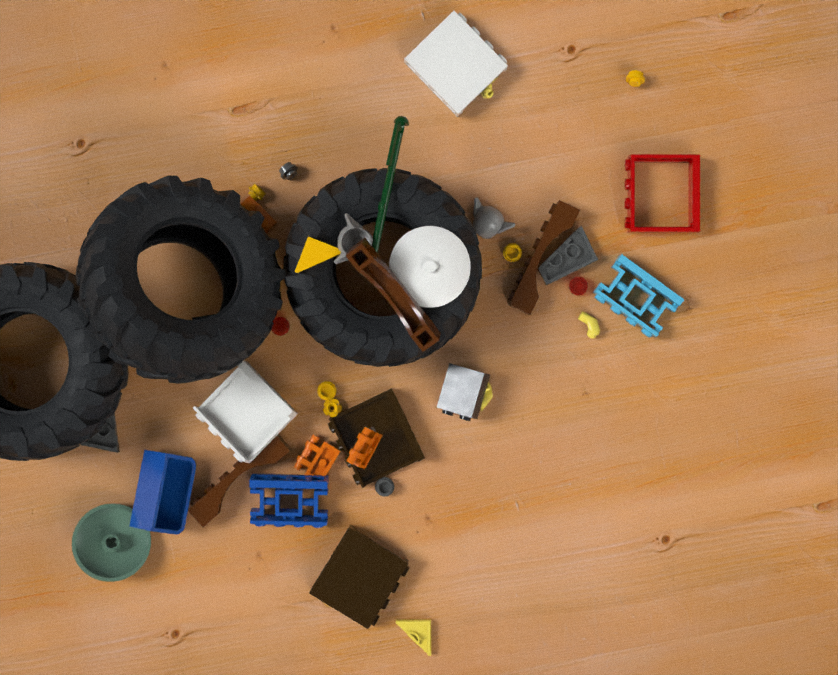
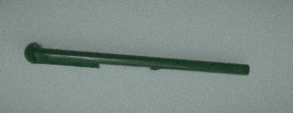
M398 116L394 120L395 125L386 162L388 169L381 202L378 205L379 212L372 241V247L377 253L404 128L409 126V120L405 116Z

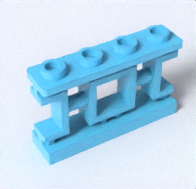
M621 254L611 266L613 270L618 272L617 276L609 287L599 283L593 291L596 295L594 298L602 304L608 303L611 306L610 310L617 315L623 314L627 317L626 321L632 326L638 325L641 327V332L647 337H657L663 329L662 326L656 323L657 319L665 308L675 312L684 299ZM620 266L641 280V282L633 279L627 286L620 281L625 273ZM634 286H637L649 295L639 310L625 300ZM614 287H617L623 292L617 300L623 304V307L601 291L603 290L609 294ZM652 288L672 304L664 301L659 308L654 306L651 301L657 294L650 289ZM647 309L654 314L648 322L654 329L634 316L633 313L641 316Z

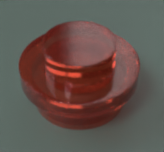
M574 277L569 282V290L576 296L583 295L588 289V283L583 277Z
M276 317L273 320L274 325L271 330L275 335L283 336L288 333L290 323L284 317Z

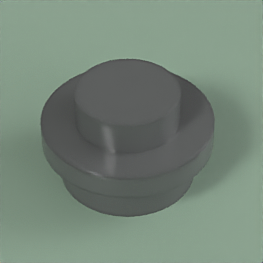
M291 162L284 164L279 170L281 178L283 180L294 178L298 167Z
M383 477L377 480L375 490L380 496H389L394 491V483L390 478Z

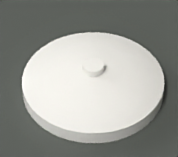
M423 226L406 233L394 246L389 261V268L418 305L427 308L443 306L457 298L467 285L471 269L469 254L463 242L449 230L437 226Z

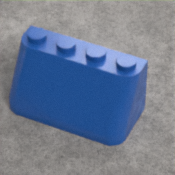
M144 450L130 527L176 535L184 530L196 471V462L193 458Z

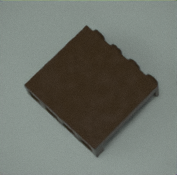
M392 388L339 413L336 417L329 418L328 426L332 434L336 433L338 437L336 442L340 451H345L347 456L344 458L349 468H353L355 472L353 478L357 486L361 485L364 488L366 485L401 468L425 459ZM364 427H367L383 436L365 469H362L354 464H350L347 462V459L350 455V449H353L358 440V434L362 432Z
M350 525L312 586L309 594L369 629L371 625L375 626L380 617L377 614L380 609L384 610L388 605L390 593H395L400 584L397 582L401 576L404 577L410 568L407 566L409 560L402 559L356 531L357 528Z

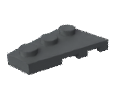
M582 226L537 268L545 285L598 260Z
M115 413L105 420V425L97 434L80 445L117 453L120 452Z

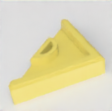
M396 619V624L428 656H431V619Z

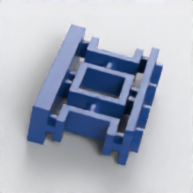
M252 474L249 480L250 494H260V508H251L250 524H255V526L259 527L266 524L276 527H283L285 525L304 527L305 525H311L315 528L327 526L328 509H319V495H328L329 476ZM265 488H276L275 497H265ZM303 489H314V498H303ZM280 494L298 495V509L280 508ZM265 505H275V514H264ZM303 506H314V515H303Z

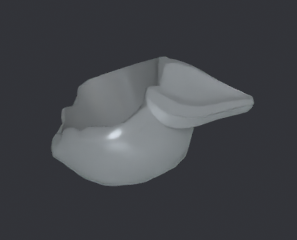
M477 197L474 199V220L472 225L476 234L484 239H490L496 234L515 227V223L504 221L503 214L498 209L492 206L483 207Z
M348 213L344 215L347 226L340 231L337 246L341 254L334 260L335 264L348 261L346 257L348 250L364 238L372 246L373 238L371 234L364 230Z

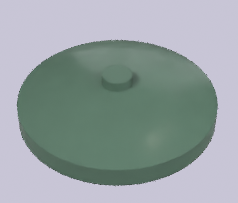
M104 504L93 508L79 520L72 536V552L76 563L88 576L104 582L124 580L135 574L147 560L151 547L150 531L129 526L132 508L121 504Z

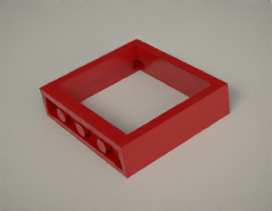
M700 154L629 155L628 159H625L624 165L625 171H628V179H625L624 183L625 190H628V198H625L624 207L628 209V217H625L624 227L627 228V233L700 232ZM635 163H689L688 227H635Z

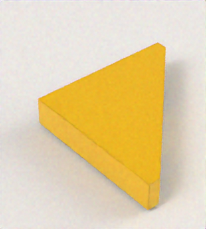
M308 237L295 272L299 273L340 255L341 252L334 246Z

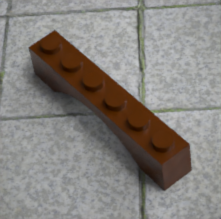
M560 200L557 204H552L548 212L551 216L548 221H544L540 229L543 233L540 239L536 238L532 246L535 250L532 256L528 255L524 263L526 269L524 273L520 272L515 282L518 283L515 291H511L507 299L510 301L509 306L531 315L539 298L536 275L541 256L555 237L572 228L580 209Z
M362 239L350 248L346 254L348 260L385 297L401 319L410 337L422 352L438 342L441 332L367 239Z
M278 434L250 464L237 461L233 465L235 469L232 472L226 471L218 478L220 482L216 486L212 483L204 490L206 495L202 498L196 497L190 503L192 507L188 510L189 513L204 527L220 513L224 496L230 485L239 475L256 466L276 464L292 449Z

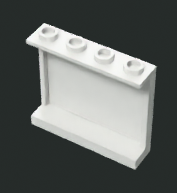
M453 11L404 58V63L458 117L503 71L507 70L508 65L506 64L507 60L501 54L497 55L493 51L494 47L487 40L484 42L480 37V32L474 26L470 27L466 23L467 19L461 13L457 14Z
M245 360L238 365V368L199 408L193 407L197 412L195 416L201 422H206L209 425L208 429L215 436L218 434L222 438L220 442L227 449L231 448L235 452L233 456L239 462L249 464L298 414Z

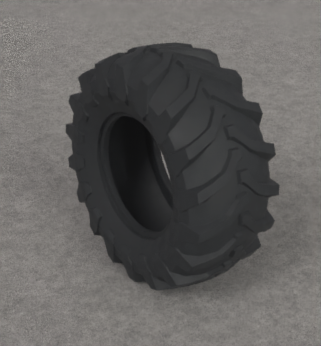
M388 168L355 171L349 173L346 178L342 176L320 189L317 196H313L299 212L297 222L293 223L285 246L286 256H284L283 269L286 270L284 279L288 289L286 293L294 313L301 320V325L325 349L345 360L354 361L361 365L375 367L398 366L415 362L420 358L423 359L439 350L463 327L475 306L480 290V279H482L481 252L478 247L479 241L471 221L465 215L466 212L448 192L441 190L442 187L421 175H411V172L401 169L395 170L385 221L404 225L411 230L423 226H437L449 230L465 245L471 265L467 285L457 298L443 306L421 307L441 332L439 341L424 352L410 337L397 314L383 317L369 315L355 308L345 298L336 277V264L334 260L338 255L299 273L295 272L308 237L338 248L337 243L340 231L347 226L345 213H348L361 226L377 221L378 205L381 202Z
M168 175L150 184L143 182L133 186L108 204L89 228L80 248L81 253L76 267L77 285L80 286V297L77 298L79 308L91 323V326L88 328L91 337L110 349L108 356L114 362L136 368L137 375L143 378L168 379L169 383L181 384L211 379L228 372L240 365L243 360L249 358L263 343L274 325L273 320L277 315V311L281 310L283 301L281 300L280 281L285 279L286 270L281 269L277 262L275 251L280 248L278 239L270 238L261 225L264 217L260 211H248L240 204V195L234 190H214L211 181L201 177L182 182L178 176ZM162 243L183 244L202 253L214 265L221 279L223 299L219 312L204 319L186 320L171 316L160 310L150 301L141 287L137 273L138 255L145 249Z
M35 262L0 265V329L17 317L37 314L48 320L58 329L66 343L69 357L68 372L62 387L51 400L35 409L19 407L6 400L0 394L1 459L16 461L41 460L61 455L79 447V444L97 434L105 425V420L115 413L122 396L121 389L127 386L128 366L114 362L108 356L110 349L91 337L88 331L91 323L79 308L77 298L80 297V286L77 285L76 275L60 267Z

